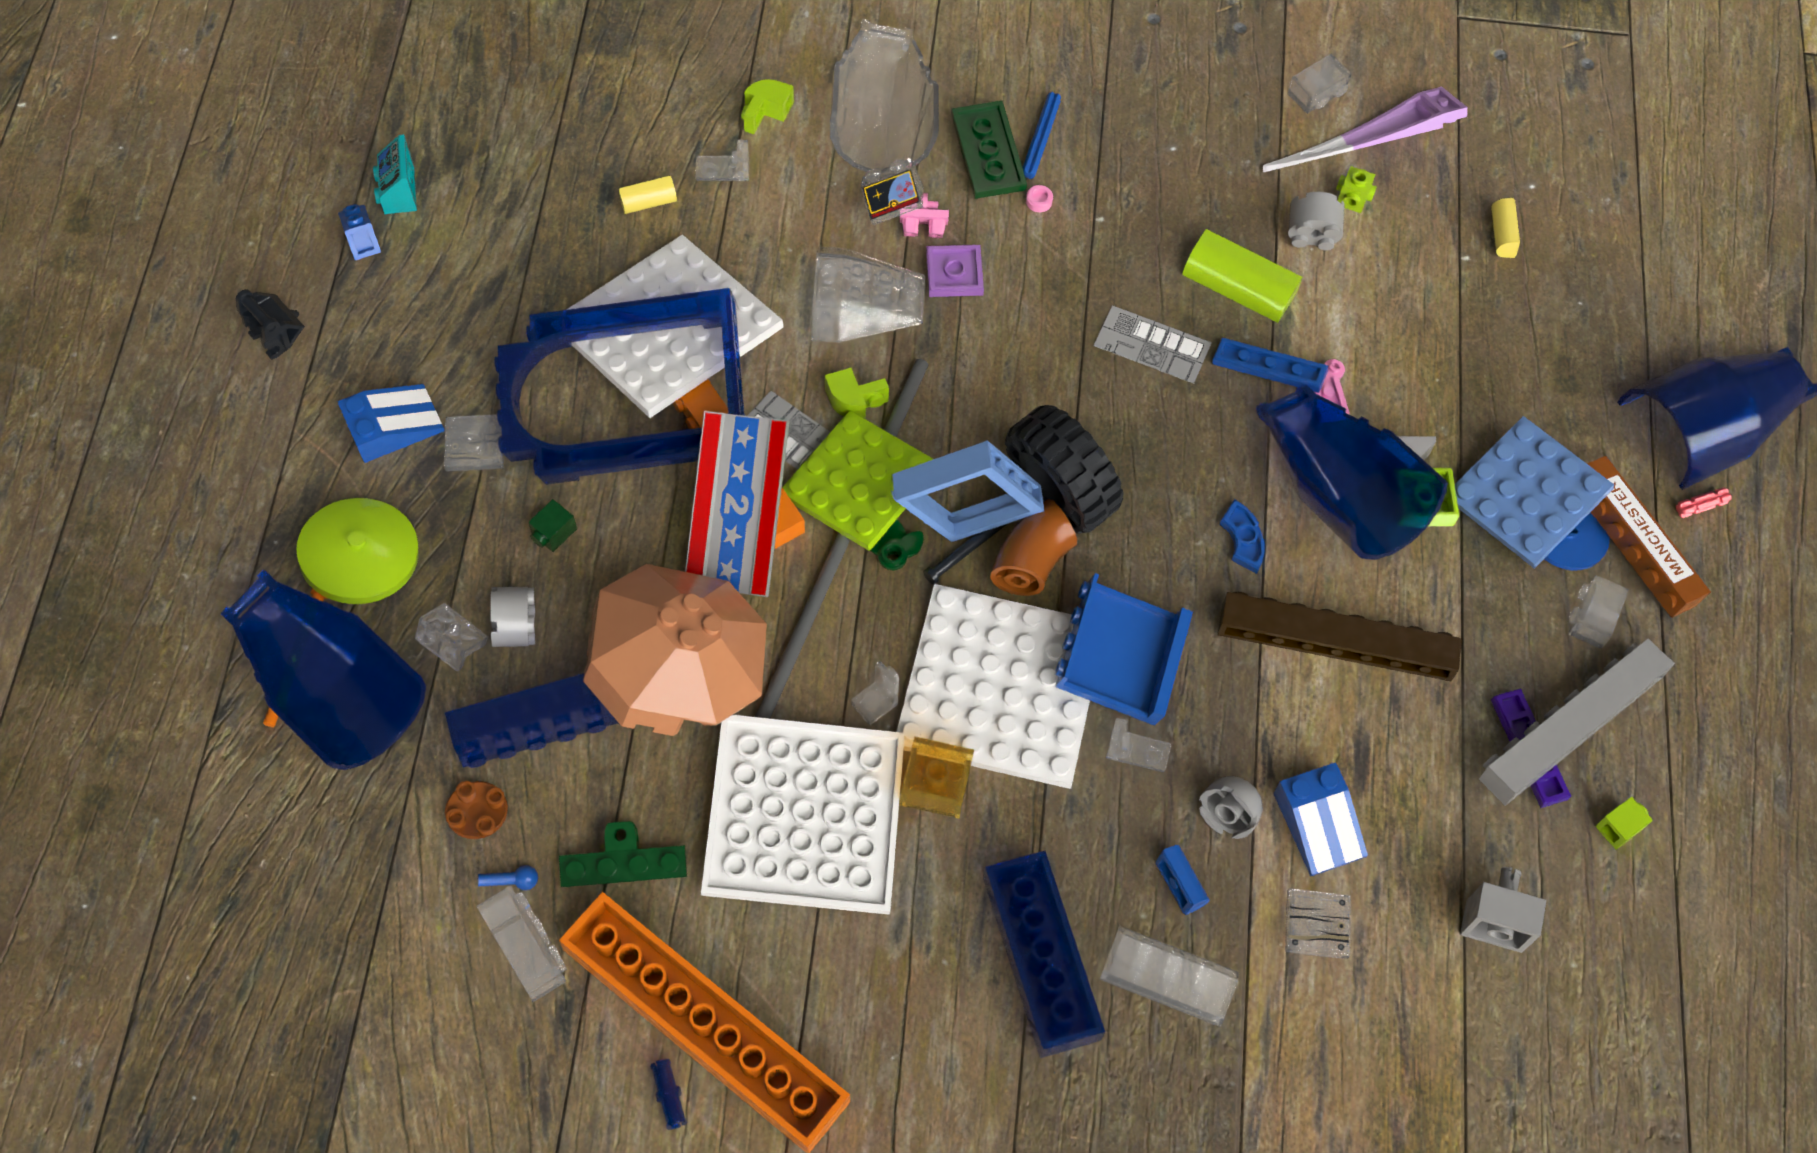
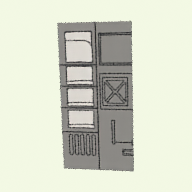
M1112 305L1094 346L1194 384L1211 346V342Z
M772 391L747 415L790 421L785 461L796 469L801 467L830 433V431Z

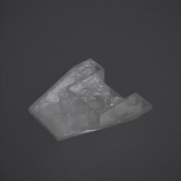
M819 246L816 254L811 341L842 342L923 324L925 274L847 248Z

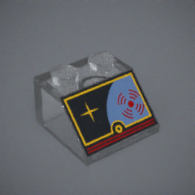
M912 158L908 160L898 159L892 162L889 167L881 170L879 168L872 169L862 177L861 188L872 225L923 207L924 186Z

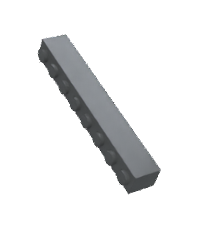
M1649 639L1639 646L1633 643L1622 654L1624 657L1622 660L1613 659L1603 669L1605 673L1602 676L1594 674L1583 685L1585 689L1582 692H1579L1577 689L1574 690L1563 701L1565 705L1562 708L1556 705L1544 716L1546 720L1542 724L1536 721L1529 726L1523 733L1525 737L1522 740L1516 737L1504 747L1505 753L1499 757L1497 754H1494L1483 764L1486 770L1479 780L1506 806L1660 681L1675 663Z

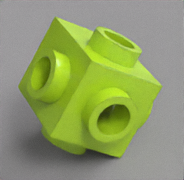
M1350 166L1347 176L1341 175L1336 190L1341 191L1337 201L1340 203L1343 201L1345 204L1344 208L1361 213L1366 200L1371 202L1377 186L1372 185L1376 174Z

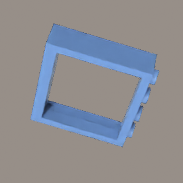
M988 440L892 474L894 491L891 492L894 500L951 542L1044 512L1041 485ZM984 474L1008 493L952 513L927 495Z

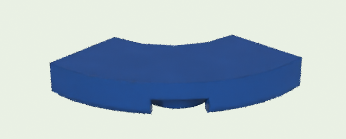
M1234 499L1223 516L1220 526L1227 530L1233 539L1234 554L1232 561L1257 574L1264 558L1265 539H1263L1259 522L1253 513L1242 503Z

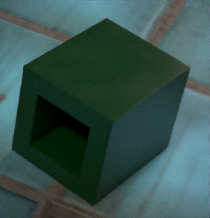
M554 499L528 522L532 533L530 535L531 539L539 547L543 548L546 546L552 552L577 530L574 515Z

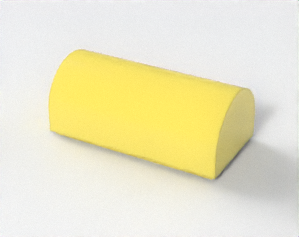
M671 176L619 189L620 202L624 214L677 202Z
M1514 198L1500 199L1491 206L1496 254L1500 257L1515 258L1520 244Z

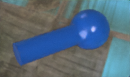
M523 865L517 868L515 872L478 874L477 882L478 887L516 885L521 890H530L538 882V873L532 866Z

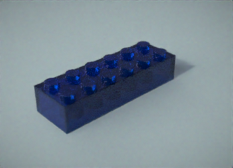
M584 673L445 712L452 744L463 768L467 766L471 768L480 767L487 761L496 758H511L517 752L527 749L539 750L548 743L555 741L567 742L573 740L576 735L583 733H599L605 730L606 727L619 723L583 682Z
M1046 851L986 866L983 880L1039 1057L1044 1058L1101 1041L1105 1034V1029Z

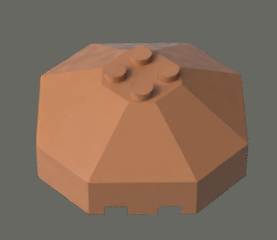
M645 564L600 589L592 610V626L588 640V657L583 682L622 727L634 729L636 724L653 727L652 732L674 736L679 732L684 720L699 722L704 726H716L762 696L767 624L729 581Z

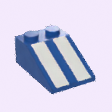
M424 384L367 390L337 401L364 463L445 431Z
M1336 762L1279 782L1273 794L1310 876L1368 856L1349 789Z

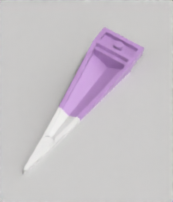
M1443 87L1422 91L1380 116L1340 136L1263 165V172L1443 128V123H1452L1457 119L1467 117L1468 107Z

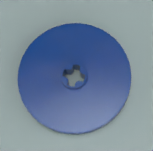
M1590 512L1544 560L1566 570H1585L1596 565L1605 556L1610 538Z

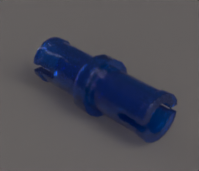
M670 1059L658 1060L656 1064L652 1063L650 1065L657 1088L655 1093L656 1101L661 1103L666 1128L668 1130L677 1129L681 1125L687 1124L680 1101V1096L682 1095L681 1088L676 1086Z

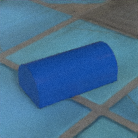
M1174 845L1164 849L1155 863L1183 914L1187 915L1206 905L1210 899L1181 847Z

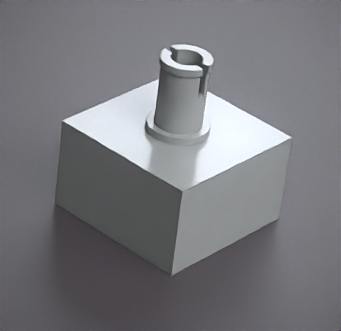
M1503 867L1500 871L1499 886L1483 882L1466 900L1460 935L1522 953L1541 936L1547 900L1517 892L1522 872L1515 869L1514 874H1512V867Z

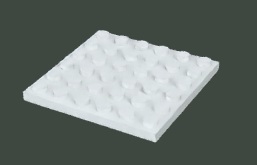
M683 235L677 237L551 319L553 328L649 418L784 327L783 321L779 316Z
M934 584L897 732L905 733L903 750L1071 789L1090 700L1055 687L1058 676L1054 675L1059 660L1061 658L1064 659L1066 650L1062 649L1063 642L1068 632H1072L1074 625L1070 623L1072 615Z
M732 715L722 721L701 896L889 915L905 733Z

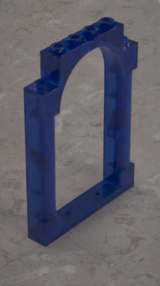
M730 288L529 315L530 325L526 327L529 342L499 345L498 356H495L494 359L496 371L499 373V382L496 383V394L500 400L501 409L497 410V420L502 428V436L498 438L500 452L511 462L534 459V473L546 485L579 481L580 476L697 462L699 458L702 428L571 445L549 444L529 434L520 413V396L524 382L531 370L542 359L553 352L572 347V342L702 325L704 329L722 327L728 414L745 416L736 299Z

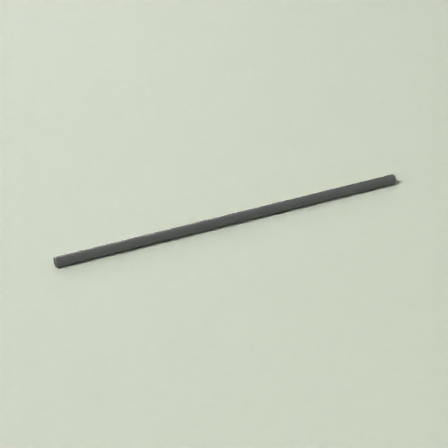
M916 359L884 429L895 437L899 433L929 366L925 360ZM839 532L755 717L771 719L850 542V539Z

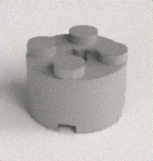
M1327 192L1306 193V198L1299 199V196L1295 197L1290 203L1288 235L1292 240L1291 244L1298 248L1315 245L1321 250L1333 249L1334 244L1343 237L1344 202H1338L1337 196Z
M492 587V647L535 645L534 588Z

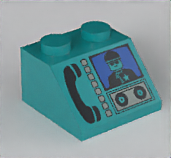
M398 135L377 154V166H373L374 178L379 186L374 188L375 200L377 204L382 205L384 214L417 211L415 167L405 135Z

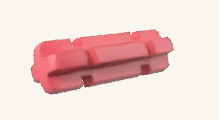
M1727 488L1716 489L1715 493L1710 491L1692 497L1691 500L1680 501L1675 506V509L1680 517L1685 518L1691 516L1692 513L1697 514L1715 508L1716 505L1728 504L1732 496Z

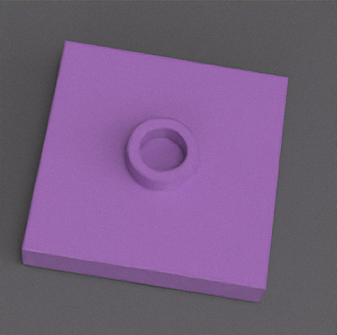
M980 245L926 246L929 297L983 296L984 286Z

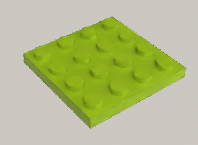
M849 410L782 488L796 507L870 551L906 509L897 503L892 496L891 491H894L892 474L934 459Z

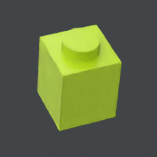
M1631 796L1607 814L1595 827L1617 850L1641 832L1653 820L1649 816L1647 809L1641 803L1636 802Z

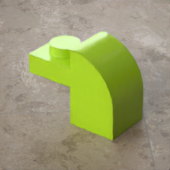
M772 79L760 80L751 84L744 92L745 106L741 114V119L744 120V131L754 135L764 115L784 122L794 103L793 86Z
M852 368L825 375V391L830 404L843 417L850 410L866 419V408H876L889 401V386L885 378L858 386Z

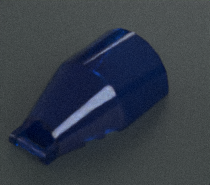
M1786 347L1771 353L1697 358L1631 388L1619 398L1617 403L1619 406H1622L1647 395L1658 401L1672 415L1682 432L1687 449L1688 468L1683 481L1679 485L1683 490L1750 458L1800 404L1817 396V383L1813 384L1800 363L1793 357L1792 351Z
M1302 385L1296 388L1295 392L1271 403L1264 402L1257 405V414L1271 430L1298 497L1361 559L1377 560L1398 552L1412 543L1429 526L1440 510L1447 491L1448 482L1392 431L1386 428L1381 431L1369 425L1368 419L1362 416L1357 419L1347 414L1346 408L1316 394L1307 385Z
M263 569L257 575L259 579L230 608L226 607L220 614L233 626L243 651L255 671L254 676L263 689L267 705L331 768L348 770L364 765L386 751L412 724L424 703L426 684L421 675L360 617L279 583L268 571ZM267 587H269V589H268L241 617H239V615H240Z

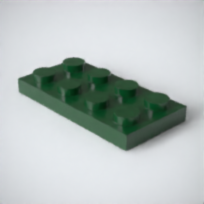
M1003 101L952 108L951 116L974 198L978 199L1026 191V178Z

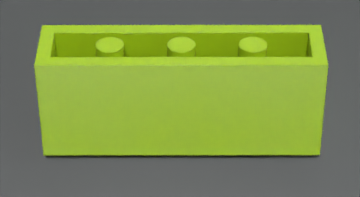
M1208 229L1204 231L1196 243L1182 275L1277 323L1297 294L1303 278Z

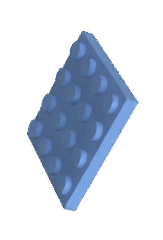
M1524 416L1455 483L1458 509L1534 569L1614 488L1612 482Z

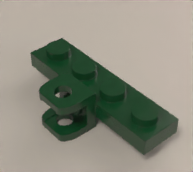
M630 821L613 822L606 825L604 833L605 852L559 856L561 887L687 877L685 845L639 849L638 830L636 825ZM624 829L626 831V838L619 841L617 839V832Z

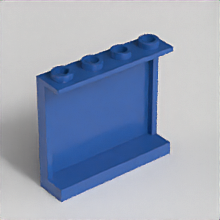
M1095 573L1088 582L1083 581L1079 589L1078 598H1081L1079 607H1075L1070 619V623L1074 625L1072 632H1068L1063 642L1062 649L1066 650L1064 659L1061 658L1055 669L1054 675L1058 676L1055 687L1155 726L1165 717L1193 612L1181 608L1174 614L1098 584L1099 574Z

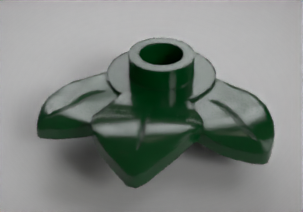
M896 519L870 551L878 556L879 563L885 569L899 570L906 564L907 558L915 556L920 552L923 546L924 535L922 531L907 534L902 524ZM895 555L898 559L890 560L888 556Z

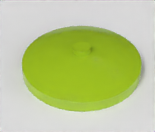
M368 498L340 500L320 509L305 523L297 541L298 564L306 582L322 596L346 604H366L389 597L408 582L415 571L418 561V540L411 522L395 507L382 501Z

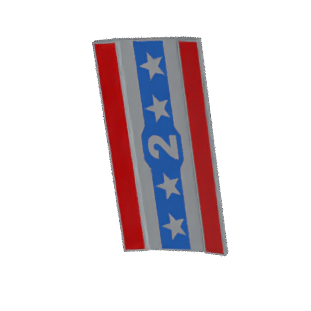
M704 411L685 572L727 580L742 594L769 597L789 420Z

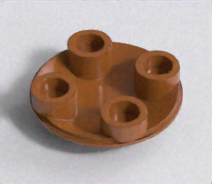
M463 781L459 783L445 806V818L449 827L457 835L467 839H481L492 835L503 825L508 812L504 792L495 785L483 781Z

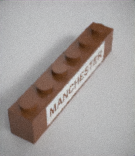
M1607 456L1587 463L1614 484L1613 490L1591 511V514L1597 519L1671 618L1696 607L1711 593L1709 588Z

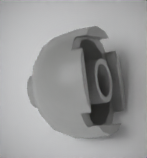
M1235 776L1216 779L1205 789L1199 799L1202 803V806L1199 808L1200 814L1205 822L1220 834H1223V830L1233 834L1231 838L1235 839L1245 838L1252 833L1258 825L1263 811L1262 799L1257 789L1248 781Z

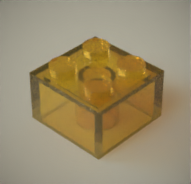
M914 736L900 793V805L960 819L972 767L974 749Z

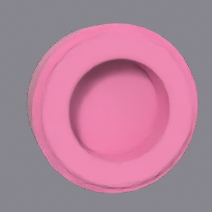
M1036 185L1028 190L1026 204L1029 209L1034 212H1045L1052 206L1053 193L1048 187Z

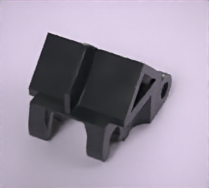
M244 289L236 295V308L242 318L243 325L250 329L248 334L253 340L261 339L262 346L268 349L266 354L271 360L279 357L291 348L305 327L297 318L299 316L297 310H290L276 294L252 293L250 290Z

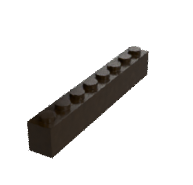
M1244 592L1226 593L1222 604L1218 636L1450 682L1459 671L1462 638L1454 637L1448 632L1434 633L1424 631L1417 626H1398L1387 620L1373 621L1365 619L1360 615H1342L1330 609L1317 610L1307 608L1300 603L1287 604L1269 597H1251Z

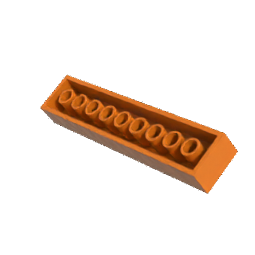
M604 892L594 900L559 939L563 951L804 1152L810 1153L849 1105L850 1094Z

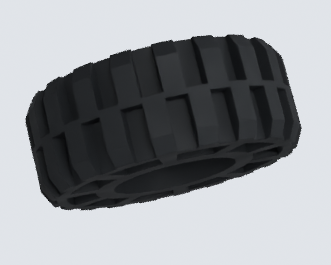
M1053 405L1038 406L1008 430L1005 445L1007 446L1006 452L1010 460L1041 485L1043 502L1047 499L1053 500L1065 513L1075 533L1091 532L1119 510L1124 493L1114 466L1106 457L1103 449L1095 442L1092 435L1075 418L1073 419L1069 416L1067 412L1059 410Z

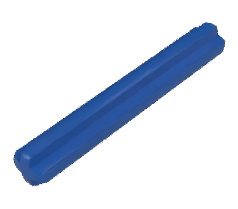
M1050 92L1047 95L1022 167L1025 178L1033 179L1036 175L1061 102V96L1058 93Z

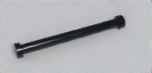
M1007 524L974 535L933 568L928 567L923 571L925 578L932 585L936 584L941 575Z

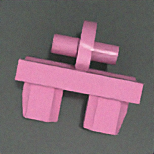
M923 193L922 201L912 204L911 208L900 209V223H902L904 236H918V224H929V237L943 238L945 225H948L949 210H938V201H928V193Z

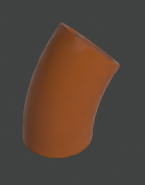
M1047 499L1043 502L1044 512L1021 519L1003 542L995 558L990 575L993 584L999 589L1020 596L1039 594L1044 590L1047 578L1056 563L1077 545V537L1070 521L1053 500Z

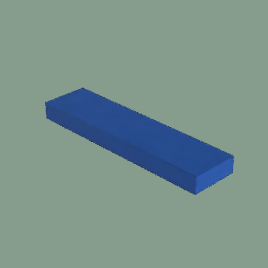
M1226 338L1221 339L1213 357V365L1317 393L1320 392L1328 373V365Z

